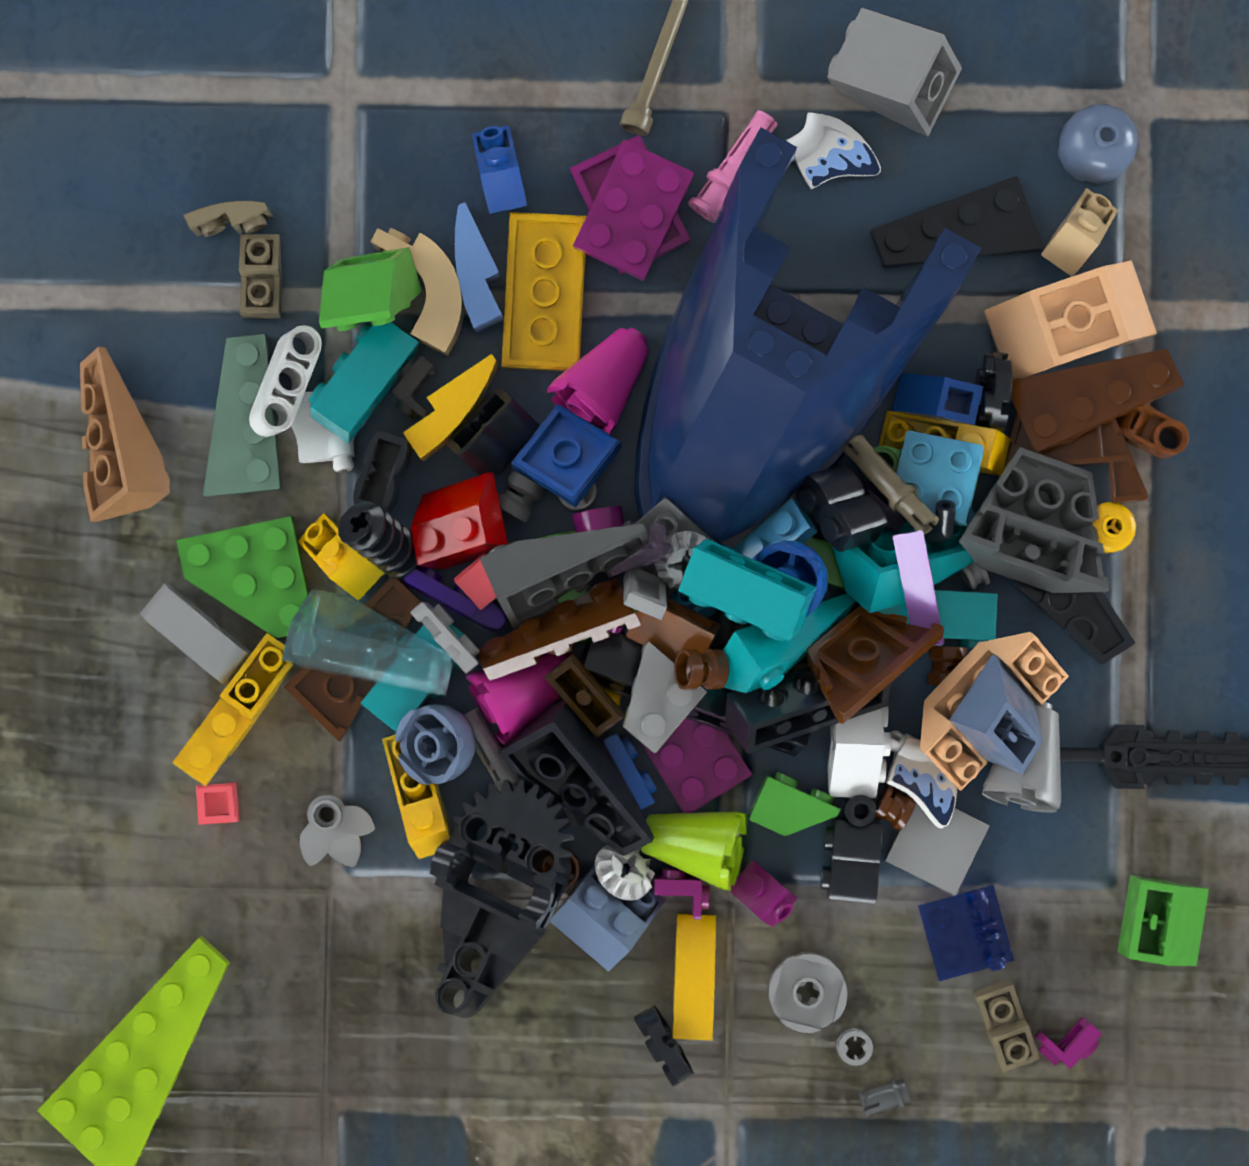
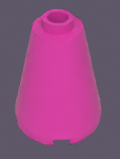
M619 328L552 381L547 388V393H555L551 401L555 406L557 404L563 406L610 435L619 421L649 354L646 337L634 328H629L628 330Z
M570 652L559 656L548 653L542 654L537 664L489 681L483 669L474 671L466 676V680L472 683L468 686L485 721L487 724L496 723L500 730L495 732L494 735L502 744H506L560 697L544 677L554 666L571 656Z

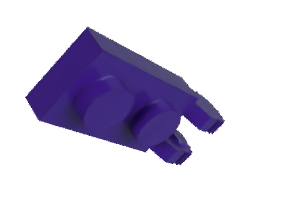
M421 566L419 571L414 569L408 576L404 577L406 586L483 629L487 628L488 631L493 633L505 627L506 615L501 608L498 609L496 605L490 602L480 610L458 585H455L453 590L440 583L442 576L425 566Z

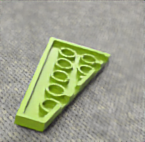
M200 936L37 1110L95 1166H136L139 1157L143 1153L150 1133L184 1064L185 1057L196 1038L202 1020L230 964L203 936Z

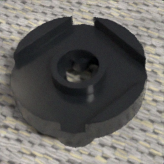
M991 352L990 354H985L983 368H978L976 385L984 387L982 391V405H979L976 416V426L997 429L1000 432H1003L1006 427L1008 415L1001 414V409L1005 407L1006 402L1010 403L1012 365L1011 360H1007L1008 353Z
M656 1006L634 1016V1020L644 1037L651 1036L650 1039L645 1041V1044L657 1063L665 1061L666 1064L662 1065V1069L673 1087L694 1074L681 1045H678L676 1040L673 1039L670 1026Z

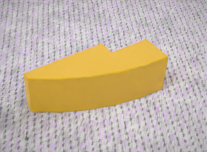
M493 354L428 396L427 399L435 411L403 432L423 462L444 447L453 432L465 420L470 418L478 408L498 368V363Z
M677 913L673 989V1039L713 1041L716 915L701 914L700 920L693 919L692 914Z

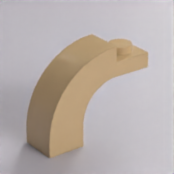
M377 228L370 241L374 249L382 252L409 247L416 272L421 276L425 285L426 299L424 308L410 333L411 336L418 342L448 357L459 337L464 318V302L454 267L440 247L425 235L419 233L413 246L409 245L411 239L393 228H390L388 233Z

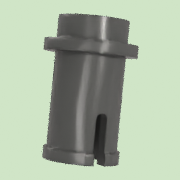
M893 1077L890 1083L858 1092L866 1117L898 1105L902 1109L905 1108L904 1103L911 1102L903 1078L896 1080Z

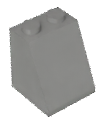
M861 8L856 20L851 21L847 28L846 40L839 54H836L830 62L828 80L838 94L928 137L962 70L958 59L944 34Z

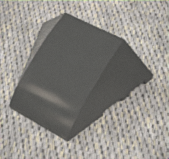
M1019 447L961 536L959 542L980 568L1051 593L1107 592L1110 589L1108 577H1104L1102 568L1103 544L1099 543L1097 529L1093 526V522L1099 518L1092 472Z

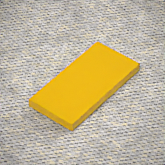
M510 212L502 368L565 372L580 360L586 254L574 249L573 244L587 216Z

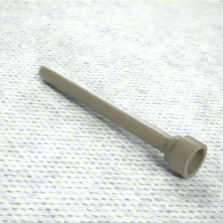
M672 0L636 102L631 103L629 109L624 110L619 126L627 132L640 136H648L653 123L650 106L689 0Z

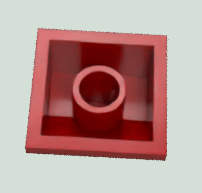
M488 472L422 495L410 526L418 565L443 570L477 559L483 553L487 555L493 548L499 545H508L494 473Z

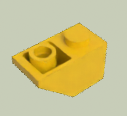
M325 513L316 522L312 523L298 540L299 544L323 572L358 601L385 573L350 548L349 545L342 542L338 535V525Z

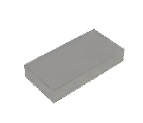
M632 565L629 566L623 577L624 605L662 620L667 609L665 581L662 578H658L657 575Z

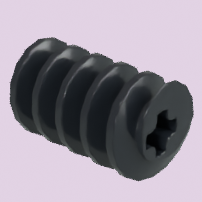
M363 501L356 503L343 514L338 525V535L341 541L349 545L350 548L358 552L370 563L376 565L392 579H401L408 576L416 568L417 559L411 531L383 510L382 507L374 502Z

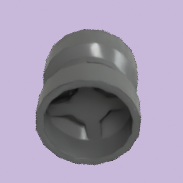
M512 471L507 479L508 487L504 493L498 495L500 507L504 512L527 524L533 514L531 507L535 501L542 498L546 489L523 475ZM518 493L524 495L523 498L518 496Z

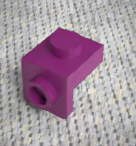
M754 860L740 874L735 885L731 886L730 891L759 919L771 927H774L777 922L784 921L793 910V904L797 900V896L785 888Z
M663 868L662 874L654 875V895L693 896V919L701 920V909H709V886L702 885V880L692 875H686L685 872L677 868Z
M1081 1017L1057 1045L1040 1030L1035 1034V1037L1042 1043L1038 1051L1053 1065L1056 1066L1062 1061L1071 1069L1080 1058L1086 1059L1093 1054L1099 1045L1097 1040L1102 1033L1084 1017Z

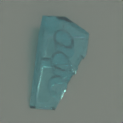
M316 589L311 590L291 620L282 657L283 661L298 667L446 696L454 661L448 653L354 598Z

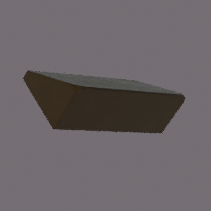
M574 654L554 666L544 677L596 738L626 715Z

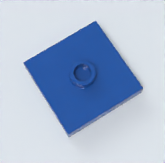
M557 404L511 464L514 470L576 507L620 451L622 445L618 439Z

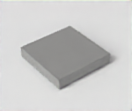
M916 803L905 827L901 831H897L884 860L956 896L990 825L954 808L949 825L941 829L934 825Z

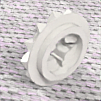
M606 845L598 852L595 858L597 878L602 886L613 896L623 900H637L642 898L652 888L651 881L655 873L649 869L651 859H644L639 854L640 848L625 856L609 845ZM628 863L630 866L629 874L622 878L623 864Z

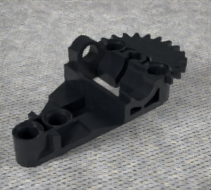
M507 779L503 781L501 792L493 783L488 784L489 797L487 798L476 791L474 796L477 805L473 807L465 802L462 804L467 814L463 818L454 816L453 821L459 826L456 825L450 839L442 842L434 853L429 874L437 877L434 885L443 889L440 927L443 928L445 964L440 962L437 964V971L444 975L435 992V1000L438 1008L444 1013L461 1018H471L482 1009L542 938L568 884L569 879L567 878L572 868L570 858L573 857V853L562 849V847L574 841V836L563 834L562 831L572 823L568 818L557 819L565 810L564 806L557 804L550 807L555 796L548 792L540 798L542 787L534 784L527 793V782L519 780L514 791L511 781ZM487 824L486 835L481 840H477L478 829L480 826ZM514 843L519 845V848L516 852L511 851V847ZM554 855L555 862L553 867L544 873L542 868L544 860L548 856ZM476 861L501 873L507 874L508 872V876L534 888L532 897L525 909L518 908L469 884L468 878ZM480 953L482 956L481 965L477 970L472 971V959ZM462 989L464 992V1000L462 1004L456 1008L454 1005V997L455 994Z

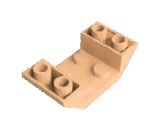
M1132 260L1102 266L1028 291L983 311L997 352L1009 354L1007 360H1011L1012 380L1035 376L1056 366L1115 346L1121 347L1157 334Z
M1031 632L978 643L924 700L920 750L960 791L978 775L988 762L953 725L950 718L991 655L999 657L1034 700L1041 705L1069 677L1039 639Z

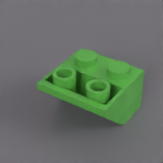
M406 247L340 258L324 270L319 315L321 329L336 326L338 331H346L358 327L361 322L371 321L373 326L384 325L396 319L395 315L399 311L409 308L411 306L410 302L422 293L410 248Z
M1130 875L1117 952L1132 960L1167 966H1197L1209 888Z

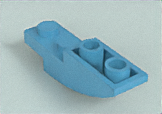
M791 498L734 548L727 544L723 546L753 558L764 547L779 541H799L804 544L818 530L807 512L800 506L799 501ZM678 588L670 594L674 601L706 617L721 611L712 606L707 608L692 603L689 600V596L679 592Z

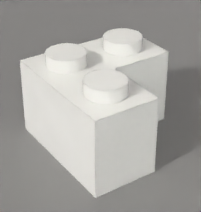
M888 706L851 718L844 724L837 723L830 726L831 744L827 765L828 791L830 796L853 797L855 795H865L869 798H876L878 783H885L886 759H883V756H890L891 734L890 732H884L883 727L888 725Z

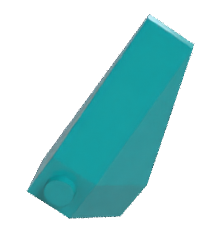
M897 522L895 529H884L877 541L843 552L833 548L845 591L869 613L906 602L893 535L916 532L909 522ZM955 525L954 536L950 540L938 545H931L925 542L933 586L975 562L959 542L967 529L966 527Z
M847 593L821 602L808 617H805L801 630L790 641L786 639L783 641L772 639L763 634L762 629L755 625L735 631L723 649L729 664L728 680L724 688L748 693L761 687L763 690L775 687L783 680L784 675L806 655V650L848 615L857 601Z

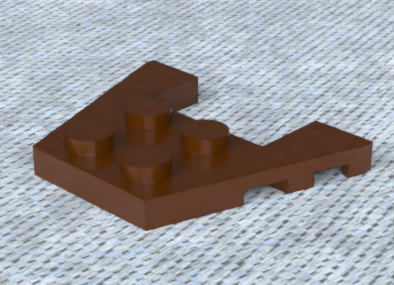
M1018 413L1016 414L1004 469L1019 447L1035 452ZM1116 419L1040 453L1072 466L1109 464L1112 503L1123 504L1149 501V495Z

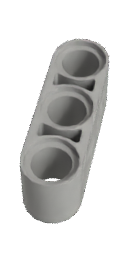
M167 583L163 584L139 613L151 626L224 685H227L251 655V652Z

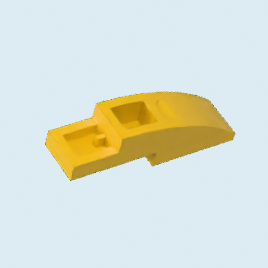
M266 633L221 693L219 701L172 763L206 787L228 756L231 757L294 666L299 655Z

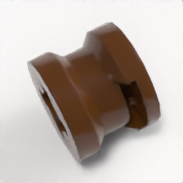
M886 784L875 804V819L879 821L885 819L891 822L892 828L901 831L912 815L916 802L908 794L904 795L898 792L896 787Z

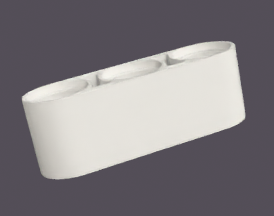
M306 325L297 326L281 336L277 342L249 416L250 426L258 435L264 437L274 436L288 429L293 423L322 347L321 337L314 328ZM294 337L304 342L306 347L305 355L299 354L293 348L292 342ZM280 372L286 373L291 378V390H286L280 385ZM267 407L272 408L277 413L279 418L277 426H272L265 419Z

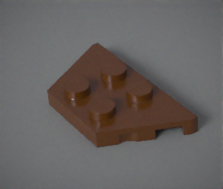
M858 606L806 650V662L838 722L844 724L941 640L944 627L937 623H932L930 629L907 624L908 617L896 614H882L879 611L869 613L863 607Z

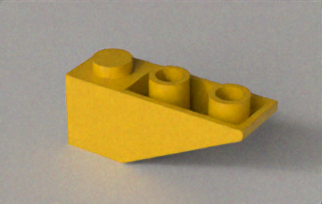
M887 411L879 446H888L902 450L907 431L979 444L984 447L979 472L996 476L1002 474L1011 439L997 429Z
M396 734L383 738L382 741L408 843L418 859L434 855L440 844L449 840L452 835L451 825L439 786L433 783L429 785L420 784L410 777L400 764L398 758L402 751L400 741L396 742Z

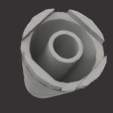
M1034 700L1043 743L1023 774L993 763L983 784L982 795L1003 805H1008V801L1021 804L1020 809L1054 813L1057 812V809H1060V804L1062 803L1059 714L1052 710V704L1044 702L1041 705Z

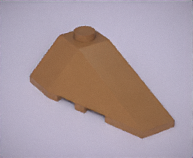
M97 347L80 363L81 410L84 414H88L86 436H82V449H89L90 472H83V487L90 522H99L151 508L170 493V479L165 471L163 457L105 347Z

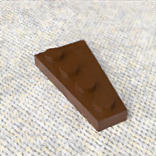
M1162 349L1012 380L1011 400L1035 452L1040 454L1181 389L1185 385L1168 349Z
M390 577L284 686L339 742L342 741L362 707L360 703L373 688L414 617L410 612L422 602L399 579H392Z
M614 578L608 582L604 581L594 585L589 592L573 600L561 602L554 610L539 618H532L523 622L518 629L502 637L490 639L483 647L479 648L480 653L477 655L486 676L491 681L537 664L542 654L548 653L559 656L572 651V645L577 641L591 637L595 643L610 637V629L625 624L627 629L630 630L641 626V623L634 609L624 605V591L617 578Z

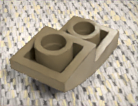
M256 201L224 202L203 207L184 215L190 230L197 236L203 234L204 237L213 236L226 228L225 223L229 221L239 234L244 231L246 234H252L265 228L268 225L266 221L274 218L271 210L264 202Z
M240 234L239 272L241 275L239 313L242 319H281L282 263L280 234Z
M1006 979L973 991L985 1029L1002 1072L1040 1060L1030 1027L1024 1019L1011 980Z

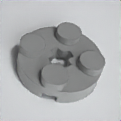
M814 952L790 954L782 959V962L775 967L768 984V997L773 1012L785 1026L802 1033L822 1030L821 1028L827 1027L840 1018L847 1003V986L841 971L829 958ZM806 982H813V989L818 991L817 997H810L808 1003L802 1002L801 994L797 993L798 987L804 986Z

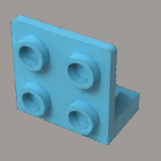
M907 431L897 474L907 485H913L918 490L917 496L933 514H935L938 501H953L956 504L955 525L967 528L976 515L970 508L984 454V447L970 442Z

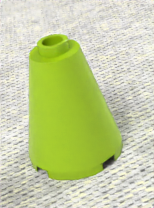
M737 811L648 815L646 822L655 838L651 843L641 847L642 853L722 890L731 891V886H734L744 854V847H741L742 837L739 834L747 835L746 813Z

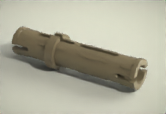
M857 435L852 438L849 443L854 448L846 445L843 450L844 453L851 458L889 500L888 506L891 510L897 513L900 512L916 531H923L924 535L930 532L933 528L928 523L931 522L936 526L939 518L917 496L918 490L913 485H907L866 441L863 435Z

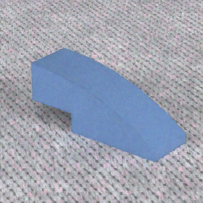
M464 202L459 204L457 209L455 262L463 302L477 334L504 321L502 313L488 286L500 280L501 276Z

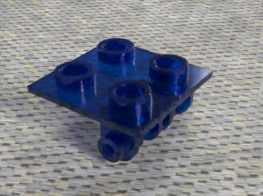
M994 885L918 905L939 982L990 968L991 971L1000 970L1006 967L1005 963L1015 961Z

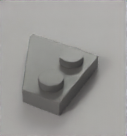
M421 602L410 612L418 622L421 621L436 642L466 674L470 673L480 664V661L476 658L480 650L466 634L459 638L450 628L454 620L440 604L433 608L430 603Z
M646 641L642 647V657L637 677L634 679L631 691L632 697L630 705L627 707L623 727L649 750L656 753L707 691L701 686L696 690L680 689L675 680L674 663L649 641Z

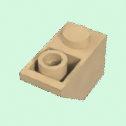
M1086 188L1049 240L1041 256L1073 277L1100 244L1118 209L1113 207L1105 196L1093 193Z

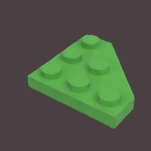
M292 516L176 540L184 579L276 639L317 631L295 522Z

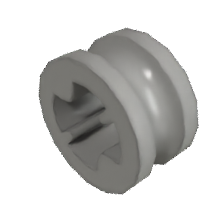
M976 562L959 570L963 581L971 592L976 591L977 585L980 583L984 586L990 584L987 571L980 568Z
M851 1028L840 1034L837 1039L836 1049L844 1062L849 1065L859 1066L866 1063L872 1056L873 1044L865 1032L860 1029ZM850 1037L854 1041H856L857 1037H861L864 1040L860 1045L864 1052L858 1057L855 1053H853L852 1057L846 1055L849 1048L845 1043Z

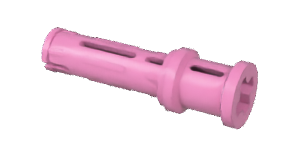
M760 110L756 111L749 125L740 135L718 169L714 168L706 175L708 181L696 198L692 197L688 201L689 207L699 216L712 223L716 222L735 174L760 127L771 133L777 127V122L773 121L774 119L770 115Z

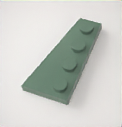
M266 334L226 338L202 497L282 490L277 434L270 437L260 436L254 432L249 421L252 406L270 363L268 336ZM267 407L265 419L272 426H276L275 411Z

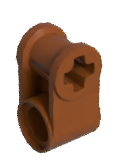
M1149 404L1126 413L1117 420L1126 444L1137 447L1161 459L1170 458L1180 453L1187 447L1189 442V431L1183 423L1157 411ZM1161 430H1169L1174 434L1176 443L1173 449L1165 448L1160 443L1159 435Z

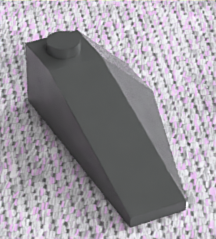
M642 523L516 541L509 545L504 544L493 548L487 555L481 557L480 560L498 601L513 629L529 619L539 618L554 610L560 604L558 599L572 589L581 593L589 588V582L600 571L604 573L614 572L652 546Z

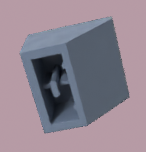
M991 655L971 688L957 706L950 721L986 761L1023 774L1043 743L1034 698L999 657Z
M594 863L552 915L550 922L609 972L631 951L666 900L660 895H654L652 888L642 898L629 901L613 896L598 880ZM624 865L623 873L621 874L622 878L629 874V869Z

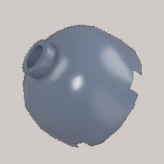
M1093 104L1077 111L1062 127L1058 156L1064 169L1076 180L1106 184L1119 178L1133 163L1138 149V131L1133 120L1122 109L1109 104Z
M431 704L409 711L401 719L396 731V742L400 741L402 754L398 755L400 764L407 774L420 784H441L457 778L470 766L476 751V736L471 723L465 715L451 706Z

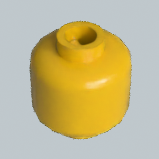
M1105 502L1098 504L1099 518L1092 524L1097 529L1098 541L1103 544L1104 553L1108 554L1123 550L1132 542L1135 536L1136 522L1133 514L1120 503Z

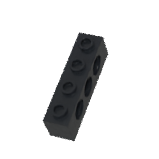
M809 666L785 674L779 684L768 690H763L761 687L748 693L740 691L727 693L725 722L747 754L840 723L835 717ZM891 683L851 718L887 707Z

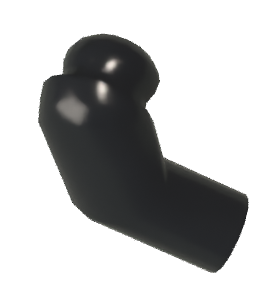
M940 500L936 503L935 515L939 518L936 526L931 522L928 523L933 528L924 535L925 542L928 544L938 545L950 540L954 536L956 504L953 501Z

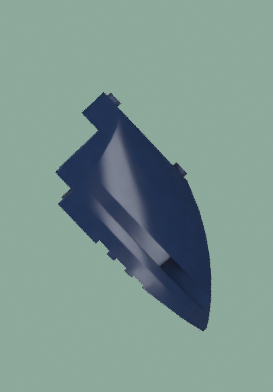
M760 127L735 174L711 235L697 261L667 330L647 392L636 449L634 494L639 519L666 496L713 541L722 546L727 544L733 548L791 498L799 501L797 492L807 475L836 467L845 455L844 447L846 445L852 446L849 441L863 432L880 408L919 345L954 298L982 249L944 228L937 237L919 272L907 284L897 304L863 287L843 324L776 288L771 284L791 247L759 230V227L771 207L777 187L795 157L797 147Z

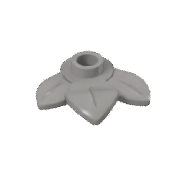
M321 795L317 797L308 807L307 818L309 824L300 835V848L303 858L309 866H313L329 854L341 864L349 867L356 866L361 854V840L359 836L367 835L375 830L371 816L359 806L345 805L341 799L334 795ZM323 807L333 809L335 815L332 821H325L321 817Z

